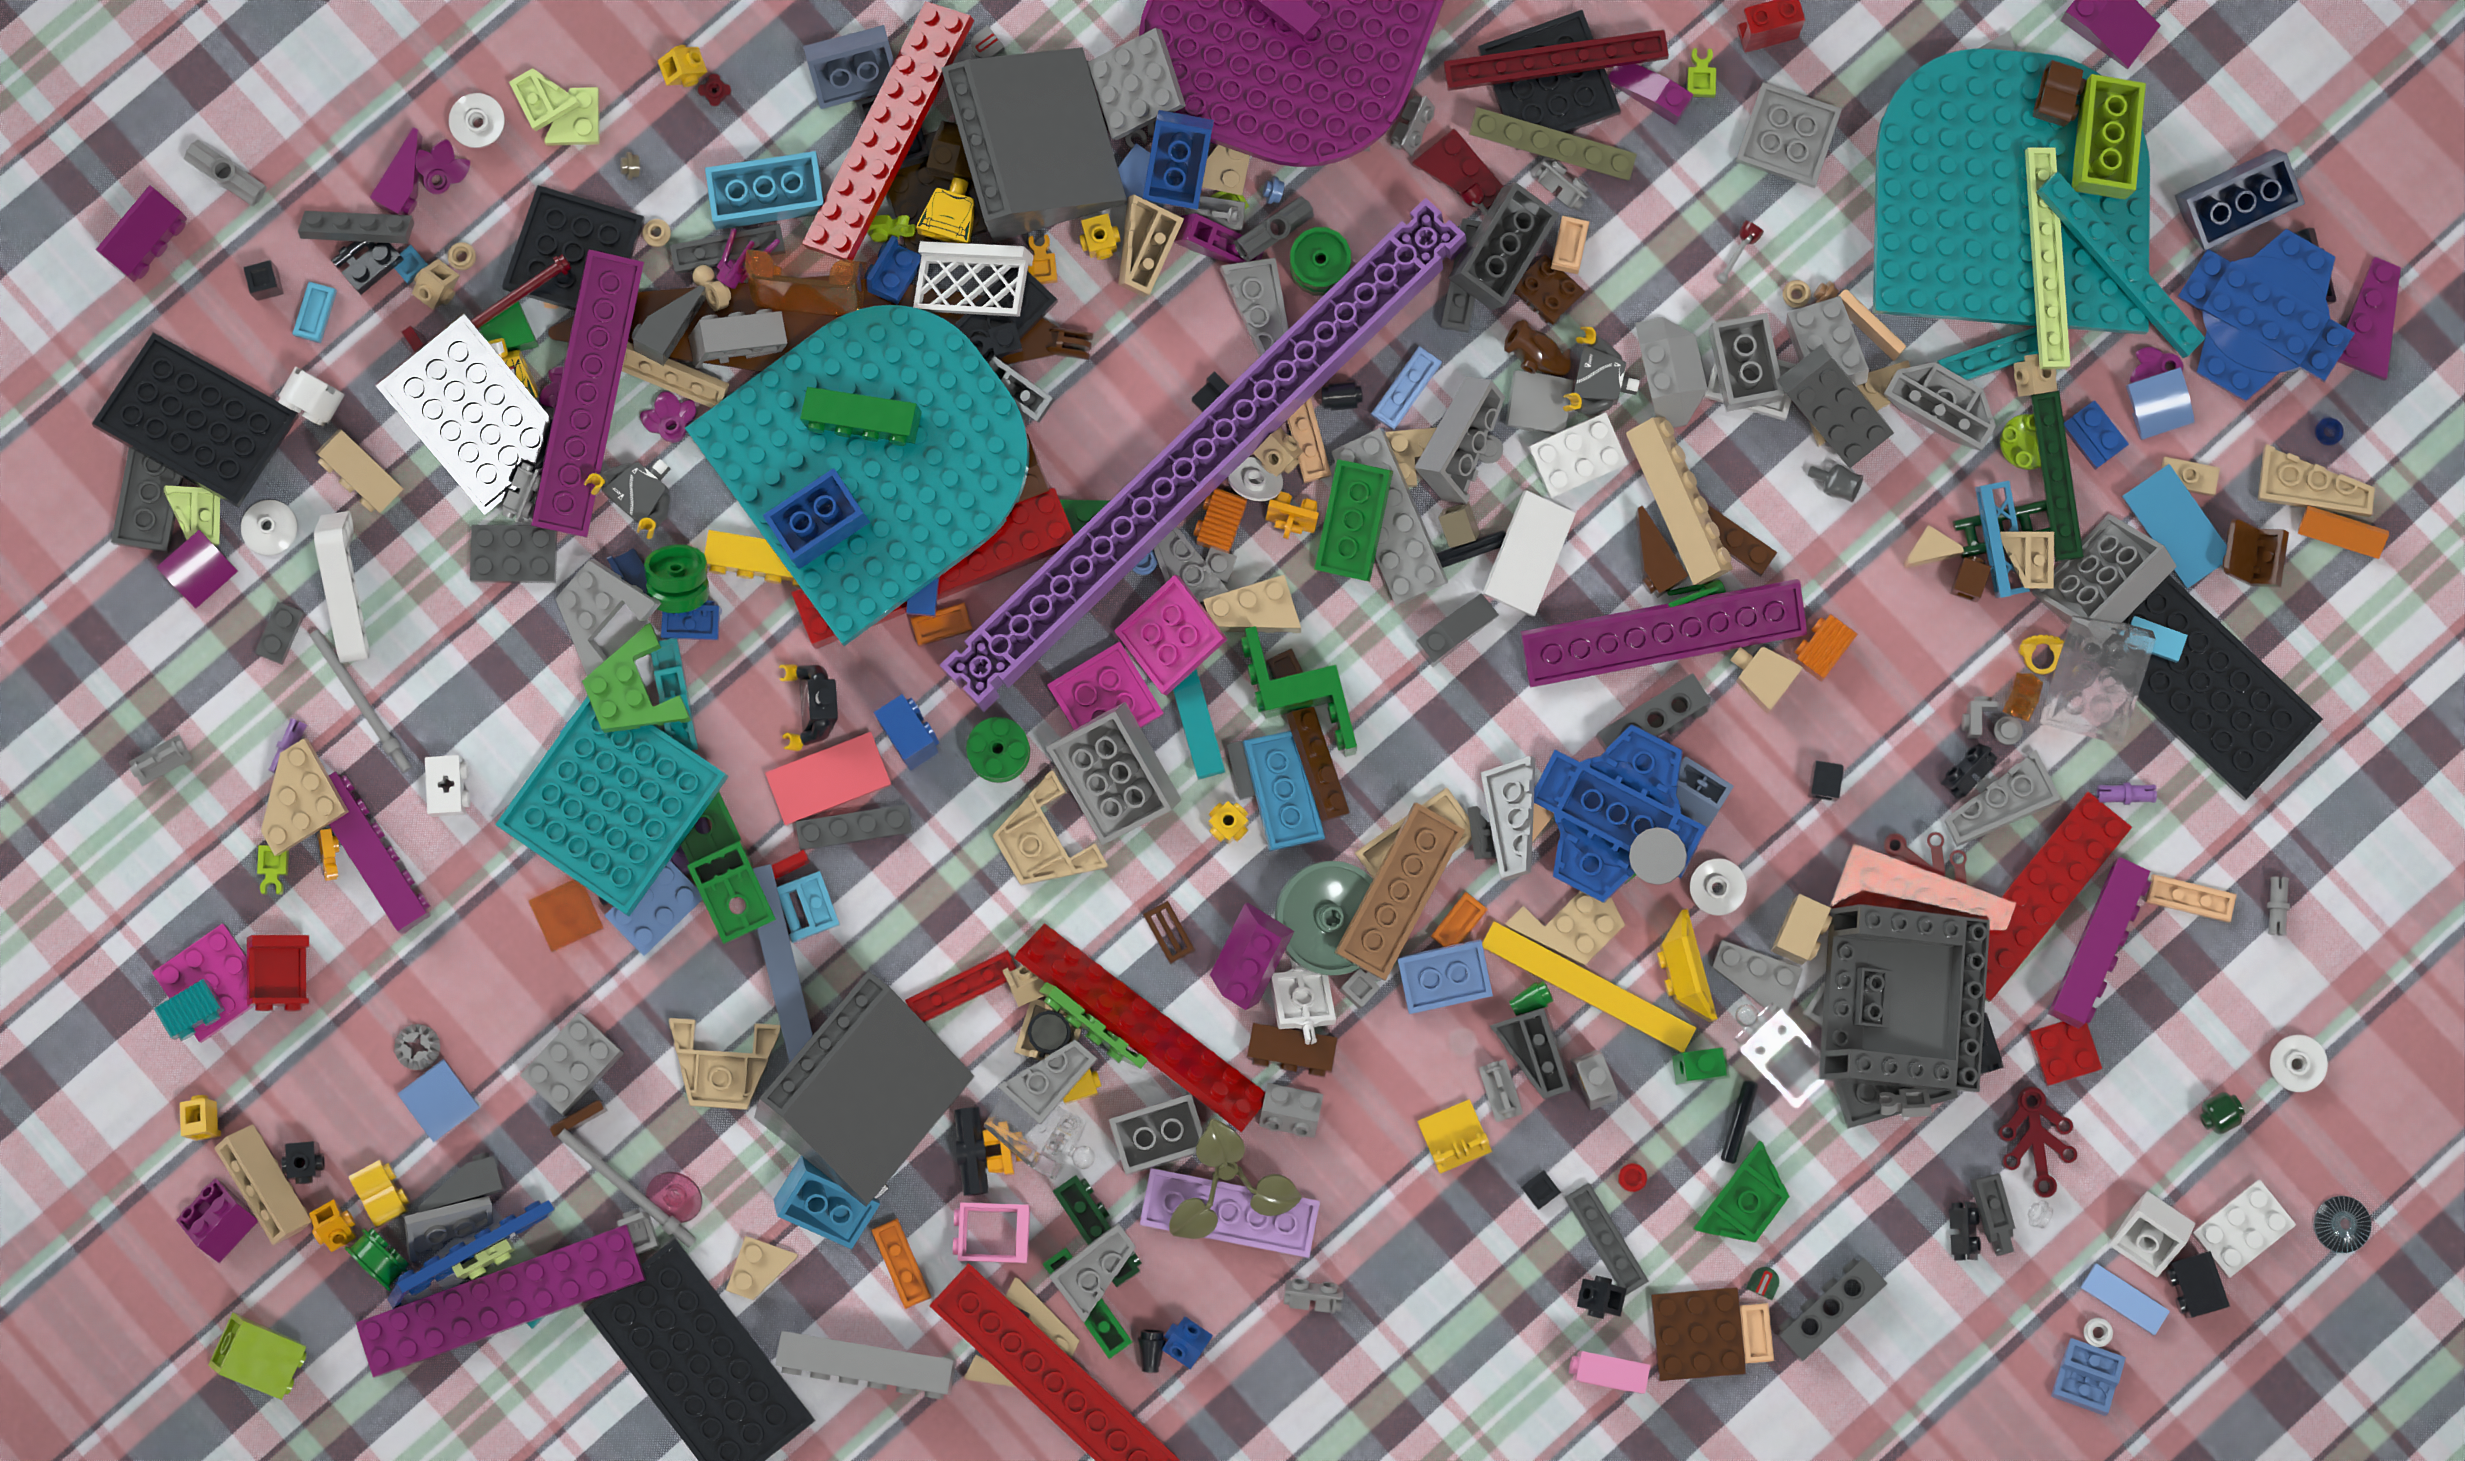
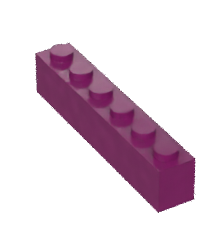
M335 771L329 777L349 812L330 823L329 826L397 932L404 934L431 916L427 910L431 906L422 892L417 895L412 887L416 882L407 869L401 870L397 863L400 857L393 846L387 847L383 842L382 837L385 834L377 822L372 824L366 814L370 813V810L362 798L357 800L351 792L355 789L351 780L346 774L341 776Z
M2121 857L2113 862L2048 1011V1015L2078 1029L2085 1022L2088 1024L2091 1022L2096 1012V1008L2093 1007L2096 997L2101 998L2107 986V982L2104 981L2107 971L2111 973L2118 961V957L2115 956L2118 946L2123 947L2128 938L2129 931H2126V927L2129 921L2134 922L2140 910V906L2136 905L2140 895L2144 897L2150 887L2151 881L2147 879L2151 871Z

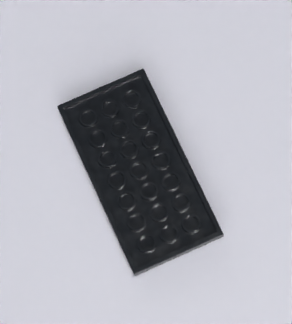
M2170 575L2099 646L2087 638H2084L2078 644L2244 801L2250 797L2323 720L2317 712ZM2136 616L2188 635L2179 662L2175 663L2123 644L2132 617Z
M676 1238L641 1264L646 1278L645 1281L600 1296L583 1310L698 1461H766L816 1421Z

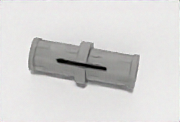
M2270 877L2271 894L2270 902L2267 903V909H2270L2268 934H2277L2278 924V936L2287 935V910H2290V903H2287L2289 878L2282 877L2280 879L2279 889V877Z

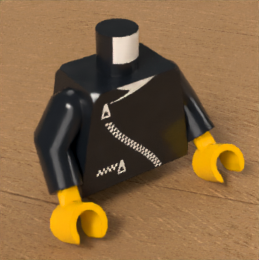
M780 665L779 668H784L786 671V676L779 678L780 681H796L800 679L802 733L800 735L785 733L782 736L783 739L790 740L789 745L783 747V749L800 751L803 745L807 746L827 739L838 720L836 680L828 679L825 668L820 665Z

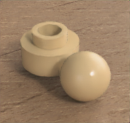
M700 265L695 268L692 274L693 281L697 286L705 287L709 306L714 311L728 307L729 300L731 299L729 288L720 281L714 282L715 274L711 267Z

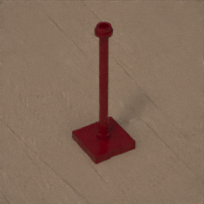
M564 255L553 257L555 263L471 319V323L476 329L480 328L560 272L564 275L568 274V270L572 267ZM411 325L401 331L414 352L428 341L421 332Z

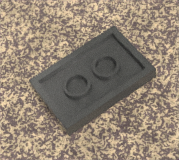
M472 525L471 582L556 583L557 531L530 525Z

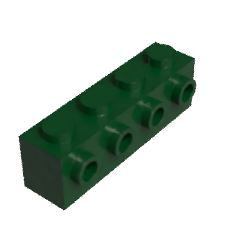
M1075 1175L1052 1191L1088 1245L1111 1228L1106 1220L1110 1214L1101 1201L1095 1204L1090 1196L1094 1190L1085 1177L1079 1180L1077 1175ZM1134 1251L1112 1280L1116 1288L1141 1272L1138 1266L1142 1262Z

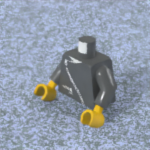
M1580 327L1586 336L1585 338L1576 337V342L1587 344L1588 346H1584L1582 350L1574 391L1563 396L1570 400L1571 405L1563 406V410L1566 412L1575 410L1584 414L1595 415L1609 410L1613 405H1617L1620 392L1637 395L1640 379L1624 376L1626 362L1622 360V356L1607 341L1596 335L1592 327Z
M659 458L648 470L639 462L634 464L626 463L610 468L600 474L592 473L584 483V485L589 483L595 485L591 491L592 495H597L601 487H604L602 491L605 496L638 523L637 533L642 529L648 530L647 539L653 537L655 529L668 517L671 498L668 487L661 480L671 468Z

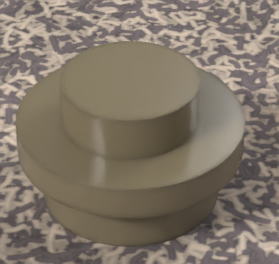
M626 152L625 158L620 159L621 174H626L627 180H632V177H639L640 172L639 156L632 155L631 152Z

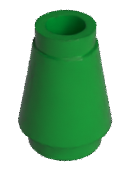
M1542 981L1540 983L1534 982L1514 997V999L1510 1000L1509 1003L1515 1015L1518 1016L1541 1008L1549 1007L1548 1004L1554 1000L1546 983Z

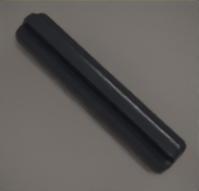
M1501 530L1478 538L1476 541L1436 553L1442 568L1501 548L1506 532Z
M1745 1080L1742 1084L1721 1155V1160L1734 1164L1737 1161L1758 1090V1084Z

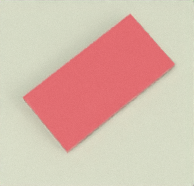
M871 732L765 772L785 826L892 785Z

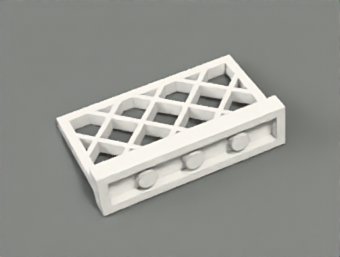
M920 241L918 252L922 257L913 308L927 312L1020 317L1028 266H1032L1034 257L1024 246ZM929 263L940 264L943 270L931 280L927 275ZM959 265H965L969 272L956 281L950 272ZM985 266H991L995 273L982 282L977 273ZM1011 267L1019 268L1018 277L1009 284L1003 277V274ZM948 275L954 284L944 293H941L935 285ZM974 276L980 286L967 295L961 286ZM1000 278L1006 287L993 296L987 287ZM933 288L939 297L930 304H922L924 294ZM959 289L965 298L957 305H950L946 299ZM985 291L991 299L982 307L976 306L972 300ZM1011 292L1014 296L1013 308H1002L998 301Z

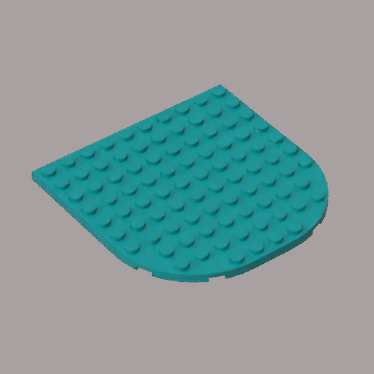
M1975 48L1960 50L1935 58L1911 74L1891 98L1881 119L1877 135L1873 277L1874 314L2037 326L2025 150L2027 148H2055L2057 172L2072 186L2079 109L2075 120H2070L2065 127L2034 118V106L2045 67L2051 60L2082 69V78L2085 80L2091 74L2100 75L2099 73L2079 62L2057 55ZM2077 95L2076 98L2077 105L2080 104V95ZM2142 128L2136 191L2127 199L2082 192L2077 193L2149 273L2150 158ZM2060 220L2068 329L2147 334L2149 332V319Z
M872 306L847 313L832 320L685 427L688 434L843 646L849 644L989 540L1004 525L1015 503H1018L1025 486L1029 466V441L1023 416L1008 389L965 334L945 319L931 312L908 306ZM807 387L916 403L922 413L915 444L906 443L905 446L891 444L886 439L872 442L863 439L860 435L851 434V437L847 438L834 434V431L824 430V433H815L807 430V427L800 420ZM834 468L870 523L801 569H798L762 515Z

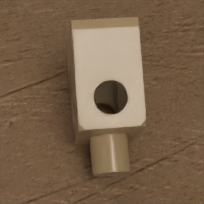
M1740 647L1730 660L1744 670L1736 682L1767 714L1803 668L1765 647H1761L1754 657Z

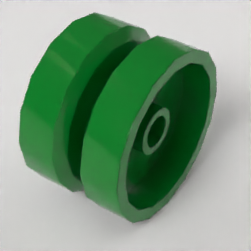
M1314 227L1304 231L1295 239L1290 250V273L1294 283L1302 291L1311 295L1324 296L1350 271L1351 250L1347 240L1339 232L1328 227ZM1318 259H1324L1322 264L1317 263Z
M675 544L661 547L646 557L644 570L647 580V595L655 597L661 602L657 610L666 613H684L701 607L708 600L710 591L707 578V560L704 553L699 549L688 545Z

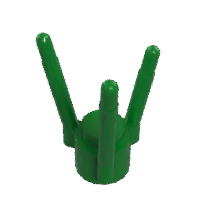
M1719 579L1707 584L1691 585L1669 590L1667 592L1668 596L1694 591L1698 592L1672 601L1668 606L1672 608L1704 596L1725 593L1726 590Z

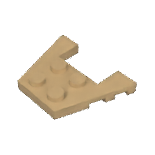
M1053 770L1045 776L1025 801L992 835L1021 886L1108 867L1096 844L1069 858L1042 812L1041 807L1066 794Z
M1580 891L1546 926H1543L1524 906L1505 923V926L1585 966L1625 926V923L1611 897L1603 903Z
M669 1018L689 1105L694 1107L748 1110L780 1035L781 1025L755 1024L753 1053L694 1050L696 1020Z
M1015 1277L1005 1297L1014 1306L1030 1314L1028 1319L1072 1358L1080 1340L1020 1279ZM975 1355L964 1377L971 1381L1015 1387L988 1360L978 1355Z

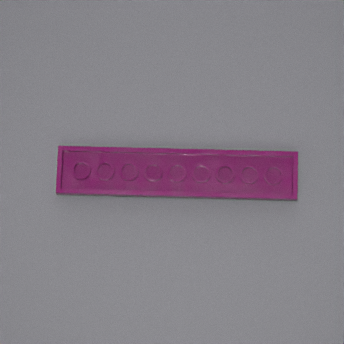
M590 249L587 251L530 526L587 538L596 495L591 494L595 485L592 483L584 485L590 474L601 473L644 266L642 261Z
M1799 579L1704 596L1672 608L1668 604H1662L1520 632L1528 683L1531 688L1807 635L1801 582Z
M624 1225L356 1322V1326L372 1377L377 1378L645 1281L646 1278L629 1226Z

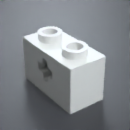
M459 755L425 757L427 814L431 817L466 815V807H470L469 790H465L464 779L469 778L468 763L463 762V758ZM448 779L454 784L453 787L449 788V792L442 788V785H447Z

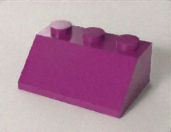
M149 185L95 250L109 264L134 283L137 279H141L147 274L150 268L149 264L154 258L160 257L166 251L169 240L182 232L186 225L187 217L155 188Z
M1246 902L1210 973L1221 995L1244 1010H1248L1258 1004L1295 931Z

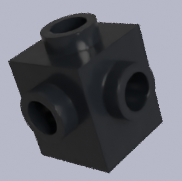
M318 1142L285 1144L286 1156H282L281 1165L283 1174L287 1173L288 1179H295L296 1184L313 1183V1178L321 1177V1170H325L324 1154L320 1153ZM305 1160V1165L302 1167L301 1163Z
M1595 1276L1594 1281L1583 1279L1577 1307L1588 1310L1587 1315L1604 1319L1605 1314L1621 1317L1627 1288L1612 1285V1279Z

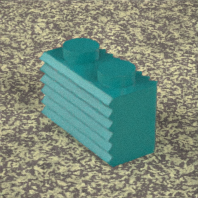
M202 979L155 1007L154 1010L170 1038L174 1040L179 1038L183 1041L196 1033L195 1028L204 1023L205 1026H208L221 1018L219 1014L225 1011V1008L209 981Z

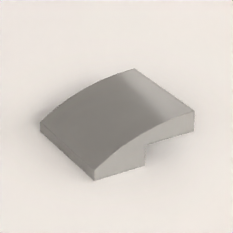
M1513 371L1505 426L1530 432L1537 430L1553 435L1565 430L1569 411H1564L1563 406L1570 405V400L1563 396L1572 392L1573 380L1539 373L1531 374L1526 371Z

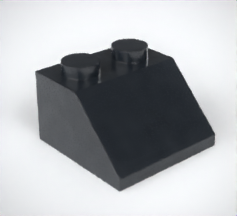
M2211 1251L2197 1253L2168 1264L2169 1270H2166V1276L2170 1286H2175L2178 1294V1297L2175 1298L2176 1305L2180 1314H2185L2186 1319L2230 1307Z

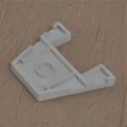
M588 560L556 598L587 676L608 659L594 641V638L624 604L630 608L639 621H647L661 605L658 599L649 597L643 593L642 589L627 583L622 579V576L596 560Z

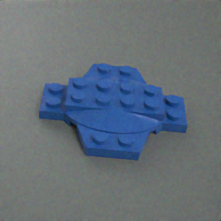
M2285 229L2253 257L2230 262L2207 249L2178 295V299L2202 312L2203 322L2207 330L2197 374L2244 402H2247L2271 382L2275 376L2282 372L2302 369L2325 383L2355 335L2353 331L2330 319L2326 295L2335 256L2288 229Z
M1632 724L1601 756L1579 762L1554 750L1534 789V803L1554 813L1555 822L1560 831L1553 877L1605 903L1635 874L1631 868L1629 854L1631 845L1636 837L1647 829L1659 827L1669 829L1677 834L1685 844L1687 852L1686 866L1678 876L1682 878L1707 830L1706 826L1682 815L1681 805L1676 794L1683 750Z

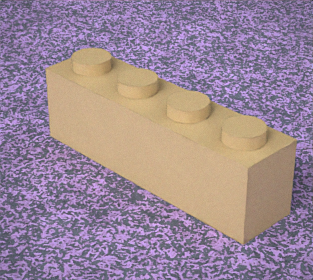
M253 1124L225 1137L214 1148L272 1245L300 1233L312 1222L306 1208L302 1206L294 1193L291 1183L285 1178L277 1160L272 1156L264 1143L262 1135L258 1133Z

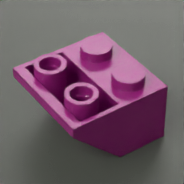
M217 1178L203 1188L201 1194L190 1206L182 1211L176 1220L193 1243L218 1263L230 1253L258 1222L252 1211Z

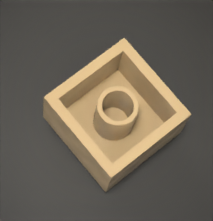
M1799 894L1792 901L1771 952L1800 965H1803L1808 960L1811 961L1815 958L1821 945L1817 941L1819 934L1823 935L1824 932L1826 933L1833 918L1828 915L1831 908Z

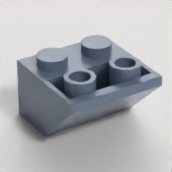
M1685 756L1681 762L1676 794L1681 805L1682 815L1706 826L1708 829L1734 786Z

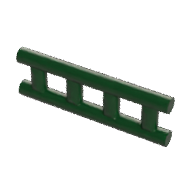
M2046 500L2014 507L2016 518L2019 517L2022 532H2050V527L2034 531L2030 519V514L2046 511L2048 518ZM2002 514L1998 517L2000 532H2005L2002 521L2009 519ZM1980 515L1953 521L1955 532L1964 530L1968 546L1963 547L1962 559L1987 553L1985 542H1978L1975 527L1982 526Z

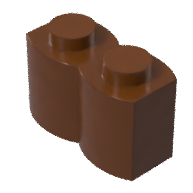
M2051 60L2046 65L2042 76L2033 117L2065 127L2070 120L2074 121L2079 109V105L2076 104L2077 95L2082 94L2086 82L2082 78L2083 70Z

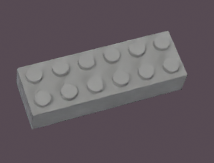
M781 1331L775 1366L782 1367L781 1373L801 1376L802 1370L811 1372V1378L830 1380V1375L839 1376L840 1383L858 1385L859 1380L868 1381L867 1387L886 1390L887 1385L897 1386L896 1392L915 1395L917 1389L925 1391L924 1397L943 1399L944 1394L951 1395L957 1360Z

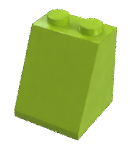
M232 1312L208 1366L221 1376L282 1400L285 1394L288 1395L294 1385V1378L292 1377L297 1367L300 1368L306 1359V1346L297 1340Z

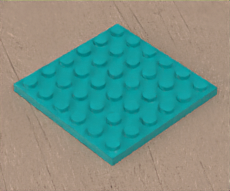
M587 696L495 825L630 917L729 776L654 725L604 733Z

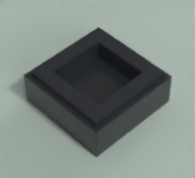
M1544 1170L1521 1187L1537 1210L1561 1193Z

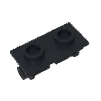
M1982 744L1973 746L1966 752L1965 758L1957 766L1948 770L1945 775L1946 778L1940 784L1952 789L1950 792L1955 798L1965 797L1978 784L1972 775L1975 773L1982 779L1996 765L1995 761L1998 758L1991 752L1993 750L1991 747Z
M1963 1202L1952 1203V1208L1949 1209L1950 1229H1961V1234L1950 1235L1951 1255H1954V1261L1966 1260V1255L1967 1260H1978V1254L1981 1253L1980 1237H1977L1976 1225L1980 1223L1978 1208H1975L1974 1202H1965V1208H1963Z

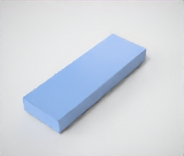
M1419 346L1373 410L1371 416L1395 431L1441 366L1442 361Z
M2097 1263L2094 1264L2080 1287L2153 1336L2156 1335L2170 1312Z

